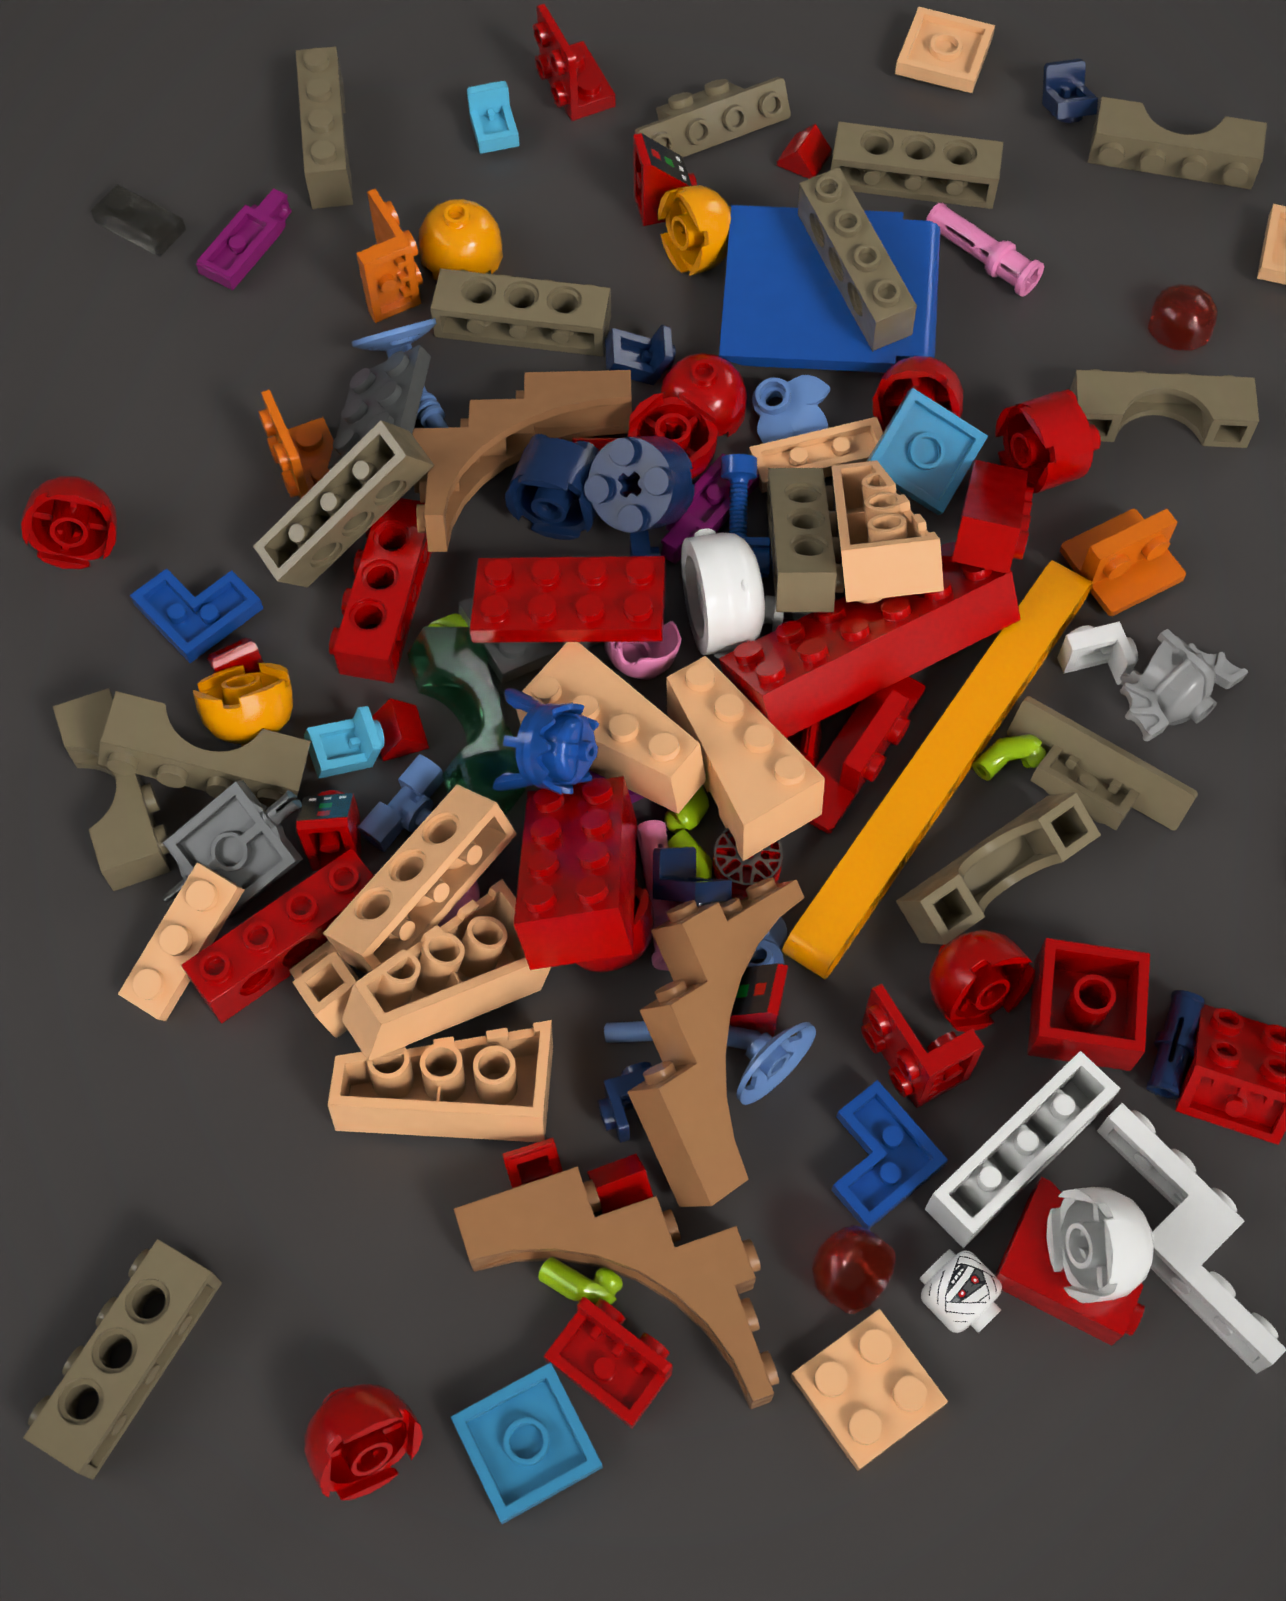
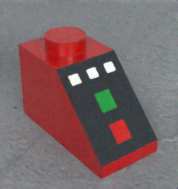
M642 133L634 134V197L643 226L666 222V219L658 221V209L661 198L666 191L696 186L695 174L687 172L681 155Z
M328 790L321 792L318 796L303 798L302 807L296 820V830L312 871L320 870L350 848L361 859V834L358 829L360 825V812L354 793L345 794L337 790Z
M776 963L746 968L740 981L729 1025L757 1030L761 1034L767 1032L772 1038L774 1037L788 965Z

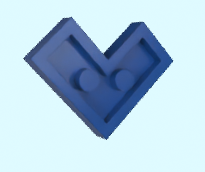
M167 568L130 595L136 608L189 663L196 660L264 609L261 599L232 570L196 597Z
M878 1080L837 1113L836 1118L869 1156L833 1184L831 1191L860 1225L868 1231L946 1166L948 1159Z

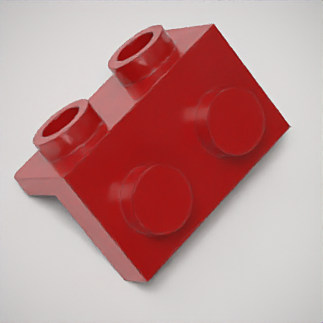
M583 1297L577 1304L576 1314L543 1356L544 1360L548 1363L551 1362L555 1369L633 1429L672 1375L673 1365L666 1360L670 1352L651 1335L644 1332L638 1338L622 1326L626 1318L605 1300L600 1298L596 1304H593L590 1300Z

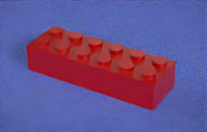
M955 542L943 544L941 546L944 591L887 597L874 603L846 602V596L834 602V612H812L795 621L782 623L775 631L755 641H747L738 645L734 651L719 658L722 672L783 736L788 738L1021 620L1012 571L1010 570L1009 574L952 562Z

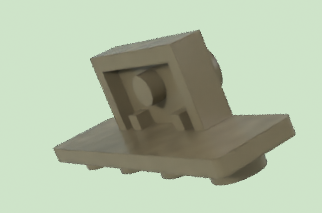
M775 77L745 89L728 82L727 79L711 81L704 86L705 90L698 93L684 92L671 96L668 99V104L656 108L658 121L637 128L635 134L642 133L682 157L689 156L788 119L791 116L785 80L781 77Z
M1027 696L1022 701L1007 730L1009 737L1032 734L1042 741L1041 747L1045 749L1047 755L1037 766L1030 779L1031 782L1043 788L1049 795L1077 793L1092 820L1105 824L1114 830L1118 829L1131 808L1136 809L1171 830H1177L1198 795L1197 791L1030 696Z

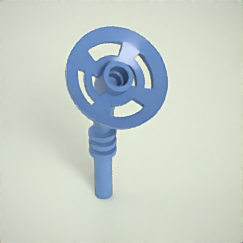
M433 318L354 340L351 343L353 347L362 350L386 351L389 358L398 351L405 352L411 349V343L428 333L437 322ZM424 386L417 413V418L420 420L421 425L424 428H449L444 420V410L441 408L436 397L432 393L427 392Z
M644 1021L606 1023L604 1027V1036L607 1043L653 1041ZM803 1022L787 1028L772 1038L767 1032L761 1034L757 1030L729 1025L727 1046L747 1050L745 1055L751 1060L741 1077L736 1092L737 1099L742 1104L748 1105L761 1099L778 1086L799 1064L811 1047L816 1036V1028L810 1022ZM752 1076L750 1085L746 1086L747 1082Z

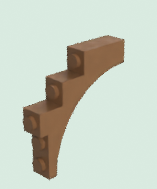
M631 370L525 372L524 390H516V399L470 400L469 418H461L460 427L414 428V438L434 464L414 485L415 493L420 494V502L425 503L417 505L416 516L418 533H426L428 552L448 551L452 528L466 503L486 482L520 460L532 436L542 434L550 438L572 441V438H589L628 433L629 419L632 414Z
M773 877L761 880L746 888L748 897L741 901L739 898H734L721 904L716 902L699 907L695 900L687 901L668 910L666 914L669 920L651 930L673 982L655 991L657 999L639 1011L661 1057L662 1063L647 1069L643 1073L645 1080L629 1090L628 1095L679 1207L713 1206L749 1180L734 1139L727 1101L726 1048L730 1016L741 978L758 944L782 915L805 898L797 879L778 884L775 883Z
M578 1166L454 1208L468 1258L474 1272L513 1262L546 1261L550 1257H554L559 1261L600 1268L606 1267L616 1274L638 1281L669 1300L702 1329L732 1369L750 1410L772 1401L774 1396L772 1386L779 1384L778 1374L769 1351L759 1353L752 1332L759 1330L760 1327L749 1297L740 1300L738 1295L754 1288L756 1279L754 1272L761 1270V1266L752 1240L749 1238L742 1241L737 1226L674 1247L673 1242L681 1240L680 1232L672 1210L662 1211L657 1196L594 1217L593 1213L602 1211L599 1196L592 1179L585 1182L582 1181Z

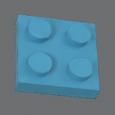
M912 388L905 395L867 461L877 460L896 483L897 490L935 514L940 515L946 509L988 435Z
M551 1362L451 1416L501 1524L508 1522L603 1468Z

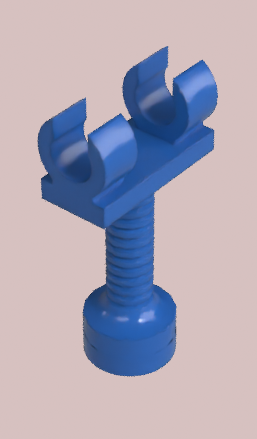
M748 454L725 455L721 458V478L728 480L730 483L729 533L737 534L748 543L756 556L761 577H768L770 571V537H747L746 516L748 511L746 508L748 506L747 484L749 480L757 478V457Z

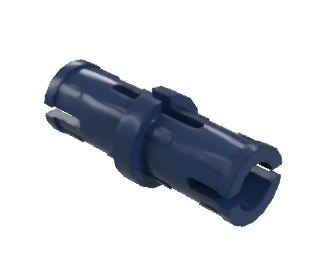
M1184 990L1172 992V1000L1163 1031L1157 1032L1154 1045L1158 1050L1150 1081H1148L1146 1088L1155 1095L1170 1099H1178L1180 1097V1088L1188 1059L1194 1056L1196 1044L1194 1037L1201 1009L1205 1003L1203 997ZM1181 1026L1182 1029L1178 1039L1173 1062H1169L1174 1048L1178 1028Z

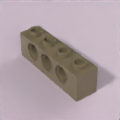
M838 122L831 170L840 167L853 192L993 209L1000 177L1004 142Z
M840 167L800 182L798 216L871 350H877L913 334L917 305Z
M440 268L430 309L432 319L435 318L437 322L433 327L434 335L438 338L603 357L605 337L608 334L611 320V288L591 284L582 285L555 282L547 279L538 280L512 277L510 275H494Z
M380 420L253 547L277 582L308 588L412 488L434 464L409 430Z
M768 468L767 517L776 612H834L835 593L844 592L843 567L840 564L839 537H836L837 513L833 511V486H825L823 468Z
M159 1239L156 1240L150 1250L144 1249L136 1257L128 1274L131 1279L118 1298L116 1296L112 1297L102 1307L96 1319L97 1329L85 1346L81 1345L72 1352L62 1370L64 1378L51 1396L47 1395L39 1401L28 1419L30 1428L23 1437L25 1440L76 1473L94 1480L222 1284L210 1270ZM156 1294H164L165 1305L161 1313L154 1318L144 1319L142 1312L145 1302ZM131 1342L132 1355L129 1361L120 1368L112 1369L110 1357L113 1350L122 1343ZM97 1391L99 1404L96 1411L88 1418L79 1419L77 1415L79 1401L87 1393Z

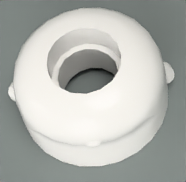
M700 529L695 533L694 537L685 538L681 553L682 580L692 634L697 648L702 655L714 654L719 659L734 651L738 645L747 641H755L761 633L765 618V600L759 565L751 547L742 537L735 533H716L712 529Z

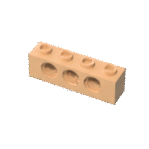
M456 784L323 934L348 964L368 974L400 950L404 949L407 951L421 941L424 933L438 925L517 835L516 831L497 802Z

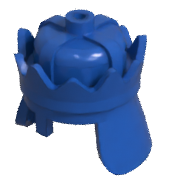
M505 689L506 702L513 708L528 713L520 725L517 737L504 735L503 746L516 748V762L519 773L502 774L495 779L492 788L497 791H506L535 785L538 788L548 789L562 795V793L573 794L572 785L591 781L592 775L588 771L595 758H597L598 746L596 745L593 731L599 727V723L581 714L584 705L573 704V702L545 704L517 689Z

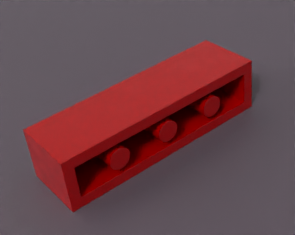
M980 460L974 461L952 562L1009 574L1013 558L1023 559L1029 535L1028 528L1034 492L1033 487L1026 486L1028 471Z

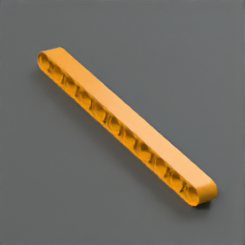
M1054 560L1048 563L1018 606L1021 620L1003 628L799 919L783 946V954L821 978H828L972 768L973 762L979 758L1078 613L1094 582Z

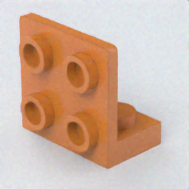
M374 188L367 191L377 244L357 252L356 255L368 312L374 322L377 323L420 305L421 299L418 286L423 284V278L414 261V256L418 255V248L409 230L402 231L391 201L384 202Z
M269 389L261 392L266 409L258 411L265 433L269 437L266 440L276 464L279 463L283 471L281 475L290 498L299 496L301 499L330 471L328 465L333 451L334 439L324 417L287 429Z

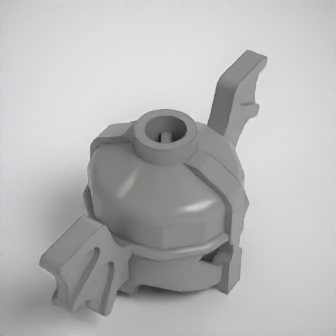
M1166 629L1157 637L1161 645L1156 650L1149 665L1143 670V674L1133 670L1131 674L1124 672L1120 676L1122 681L1120 684L1123 686L1120 689V693L1125 695L1129 702V710L1125 718L1136 723L1143 734L1144 741H1150L1161 734L1168 725H1178L1190 719L1197 724L1217 704L1210 697L1214 683L1225 689H1230L1244 679L1248 670L1234 666L1225 658V653H1204L1198 650L1193 643L1187 645L1178 636H1175L1170 630Z

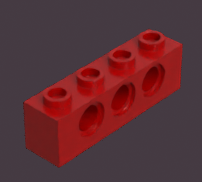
M400 498L365 532L367 538L364 550L358 549L354 560L353 571L356 577L353 587L346 588L343 594L341 611L344 616L340 628H333L329 641V653L335 657L339 674L394 684L432 552H428L426 533H418L417 505L425 503ZM400 547V548L397 549V550H392V551L389 550V549H391V548ZM383 585H389V587L385 589H376ZM370 624H378L375 628L363 629Z
M350 848L181 965L183 970L220 1023H224L292 974L289 970L326 943L328 939L323 932L374 875L355 851Z

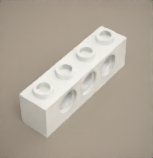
M1080 1051L932 1194L925 1210L964 1248L1109 1105L1121 1088Z

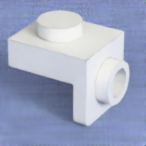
M1119 621L1095 628L1091 625H1085L1074 629L1069 634H1066L1057 659L1064 674L1108 663L1117 685H1120L1122 682L1120 676L1124 672L1131 674L1137 664L1138 651L1133 639L1126 637Z

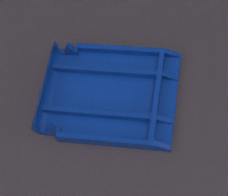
M731 205L719 356L729 362L743 366L886 373L898 361L913 356L935 358L940 227L932 221L904 220L903 212L864 210L917 305L913 334L872 351L800 220L798 208Z

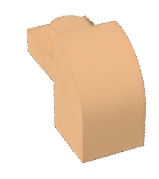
M328 940L289 971L295 979L292 983L313 1014L335 1038H338L348 1031L342 1022V1017L353 984L359 978Z

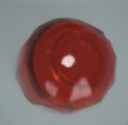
M1176 284L1162 290L1155 299L1148 329L1150 334L1160 344L1174 350L1192 351L1206 345L1210 340L1216 325L1218 308L1211 294L1196 285Z
M856 1225L841 1228L831 1234L818 1249L812 1265L815 1288L829 1303L837 1306L845 1313L856 1314L870 1306L885 1290L894 1273L896 1253L891 1246L867 1228Z

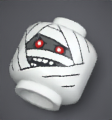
M949 1249L920 1278L925 1284L921 1292L923 1303L954 1333L963 1332L970 1325L979 1333L1001 1311L994 1302L1001 1294V1282L970 1251L965 1250L955 1254Z

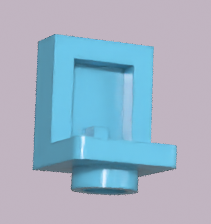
M506 81L467 88L469 116L479 153L519 147V134L510 107L509 90Z
M368 706L358 707L353 719L308 727L304 734V739L311 741L309 753L318 779L373 767L385 742L382 726L378 720H373Z

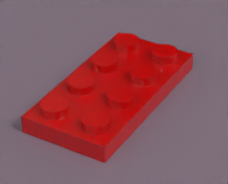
M665 556L478 558L469 630L472 643L663 641L666 581Z

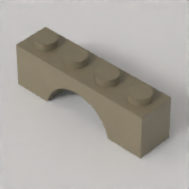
M335 46L296 50L304 174L312 209L353 205L351 172L343 113H346L344 86L337 48Z
M1102 96L1093 126L1088 163L1251 190L1263 161L1267 123L1225 116L1221 123L1210 131L1193 135L1179 134L1166 130L1156 124L1147 114L1143 103Z
M1092 369L1076 370L1070 388L1075 394L1078 404L1085 413L1089 424L1097 427L1103 442H1114L1121 428L1133 419L1142 416L1159 415L1175 419L1186 425L1197 436L1202 446L1247 448L1259 423L1255 378L1236 377L1233 375L1206 376L1188 373L1161 374L1144 371L1116 372Z
M107 688L52 707L64 747L76 767L100 770L116 779V793L112 805L102 819L88 829L100 871L112 890L116 891L171 871L165 855L170 852L163 844L169 838L164 824L156 826L153 812L159 811L160 805L151 782L143 784L141 775H120L112 772L106 766L98 765L100 740L114 698L110 689Z
M115 691L100 740L98 765L106 766L112 772L120 775L130 776L138 774L154 778L168 787L181 788L186 786L206 791L214 798L218 797L235 781H244L259 802L269 808L288 790L296 796L298 795L311 741L262 729L252 741L238 749L219 752L204 750L188 743L177 734L168 719L165 703Z
M1077 793L1048 795L896 900V903L920 943L946 945L985 917L984 911L989 903L1007 888L1039 870L1064 862L1101 836Z

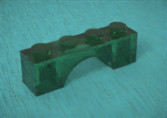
M424 626L407 653L418 692L438 700L456 715L463 726L467 742L466 747L459 750L442 774L447 792L449 793L458 784L497 802L503 813L507 814L525 792L526 788L497 791L492 788L497 777L504 773H519L513 747L503 746L504 735L512 736L510 728L506 726L499 705V691L493 685L487 666L486 650L481 646V643H472L470 627Z

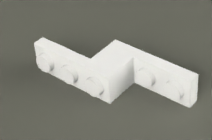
M1121 1103L1106 1118L1097 1132L1175 1207L1152 1231L1154 1235V1250L1150 1268L1256 1374L1273 1365L1286 1351V1348L1277 1340L1278 1333L1276 1329L1264 1317L1257 1313L1251 1314L1234 1298L1236 1296L1235 1290L1225 1278L1216 1272H1208L1202 1266L1245 1221L1236 1213L1237 1207L1229 1196L1217 1188L1211 1189L1196 1174L1194 1164L1185 1154L1177 1149H1170L1155 1135L1156 1130L1153 1124L1143 1114L1136 1110L1130 1111Z

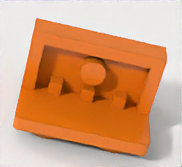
M1167 508L1146 519L1142 517L1137 509H1130L1063 542L1060 547V553L1073 570L1094 582L1090 592L1108 616H1115L1182 582L1186 576L1185 570L1168 550L1170 547L1169 541L1178 521Z

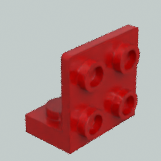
M546 5L536 6L537 23L533 24V33L539 46V55L535 56V63L541 79H547L550 83L556 105L564 107L571 121L616 107L615 93L584 41L569 45Z
M879 984L871 989L862 1020L864 1025L861 1026V1032L869 1048L875 1054L881 1052L891 1067L888 1070L890 1080L902 1097L909 1096L915 1107L918 1108L969 1080L984 1048L983 1043L973 1028L958 1037L953 1031L940 1036L927 1047L929 1051L927 1053L885 987Z
M1204 1004L1196 1029L1194 1060L1180 1089V1097L1176 1099L1175 1111L1279 1145L1286 1131V1028L1275 1024L1268 1025L1240 1016L1230 1009H1218Z

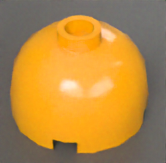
M702 185L666 191L660 200L658 221L666 219L667 233L660 235L669 260L679 272L690 271L689 275L699 274L718 266L727 256L731 207L728 206L720 194Z
M453 199L436 205L428 212L419 229L421 264L424 269L426 266L432 272L435 280H438L440 268L467 270L485 274L491 269V274H493L498 269L503 258L501 232L496 220L486 208L474 201Z
M258 663L260 672L245 674L244 666L241 665L216 672L197 683L199 691L193 690V696L203 725L218 739L228 743L241 744V746L252 741L262 729L279 732L289 721L293 709L292 685L287 668L279 664Z

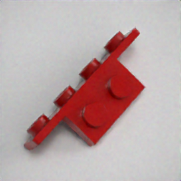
M908 676L861 700L816 767L825 778L822 815L808 823L825 833L830 834L833 832L867 780L873 782L880 773L886 761L884 753L892 743L897 746L902 740L910 725L908 717L924 695V684Z

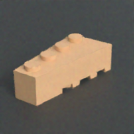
M875 460L831 466L846 602L874 603L887 597L944 591L940 538L935 532L927 531L925 519L920 513L914 514L911 511L909 499L905 494L899 495L896 492V483L880 463Z
M567 642L522 690L523 693L545 704L573 702V704L584 705L581 714L599 723V727L593 731L596 745L598 746L597 758H595L589 770L605 778L624 776L629 790L679 814L706 781L700 743L579 642ZM516 709L521 725L528 712Z
M706 656L666 677L667 715L700 743L706 774V781L703 785L715 800L719 808V816L725 828H729L736 841V849L742 861L822 815L825 778Z
M503 879L491 886L488 893L476 902L471 900L461 907L457 915L441 927L436 925L424 933L421 941L407 951L404 949L400 950L353 984L342 1022L368 1061L542 989L551 967L535 970L529 969L514 926L516 897Z
M552 1020L533 1023V1028L508 1032L507 1027L486 1031V1036L454 1041V1036L433 1039L434 1044L408 1049L404 1046L370 1061L367 1060L363 1052L335 1056L328 1099V1108L335 1131L540 1142L545 1140L553 1055Z

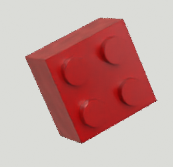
M1046 938L1035 959L1034 965L1035 978L1032 990L1027 1055L1069 1062L1081 1051L1096 1066L1131 1071L1145 1053L1150 953Z

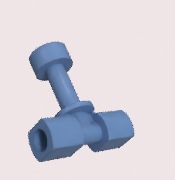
M419 754L399 777L398 781L401 789L389 804L386 805L379 801L358 826L361 836L374 847L385 852L403 829L414 832L432 812L433 800L430 797L445 780L442 769L427 757Z

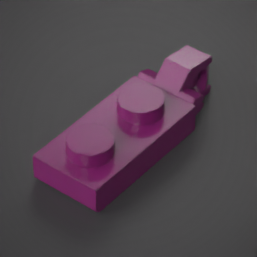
M273 188L259 206L255 204L251 207L244 205L197 259L196 266L199 274L234 290L286 226L285 221L292 212L289 207L287 194Z
M724 453L716 459L695 483L693 501L687 512L678 521L667 525L665 528L669 532L661 540L663 544L661 556H665L667 560L675 565L681 560L682 544L685 538L694 537L695 533L700 529H712L717 533L730 517V483L728 480L721 478V458L725 456ZM757 474L756 479L749 480L747 484L748 496L759 485V474Z

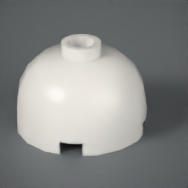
M1087 1187L1063 1191L1058 1196L1064 1198L1061 1207L1051 1208L1048 1215L1046 1237L1049 1258L1054 1272H1060L1064 1268L1066 1278L1072 1285L1063 1288L1069 1296L1081 1303L1115 1300L1127 1296L1146 1279L1153 1260L1154 1235L1144 1213L1132 1199L1110 1188Z

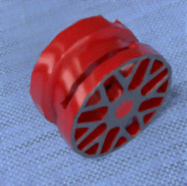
M729 828L725 829L717 838L713 851L714 879L732 880V898L745 899L748 897L746 888L767 878L773 877L775 883L778 884L783 861L782 845L779 840L742 861L736 849L734 837L728 838L727 834L731 833Z

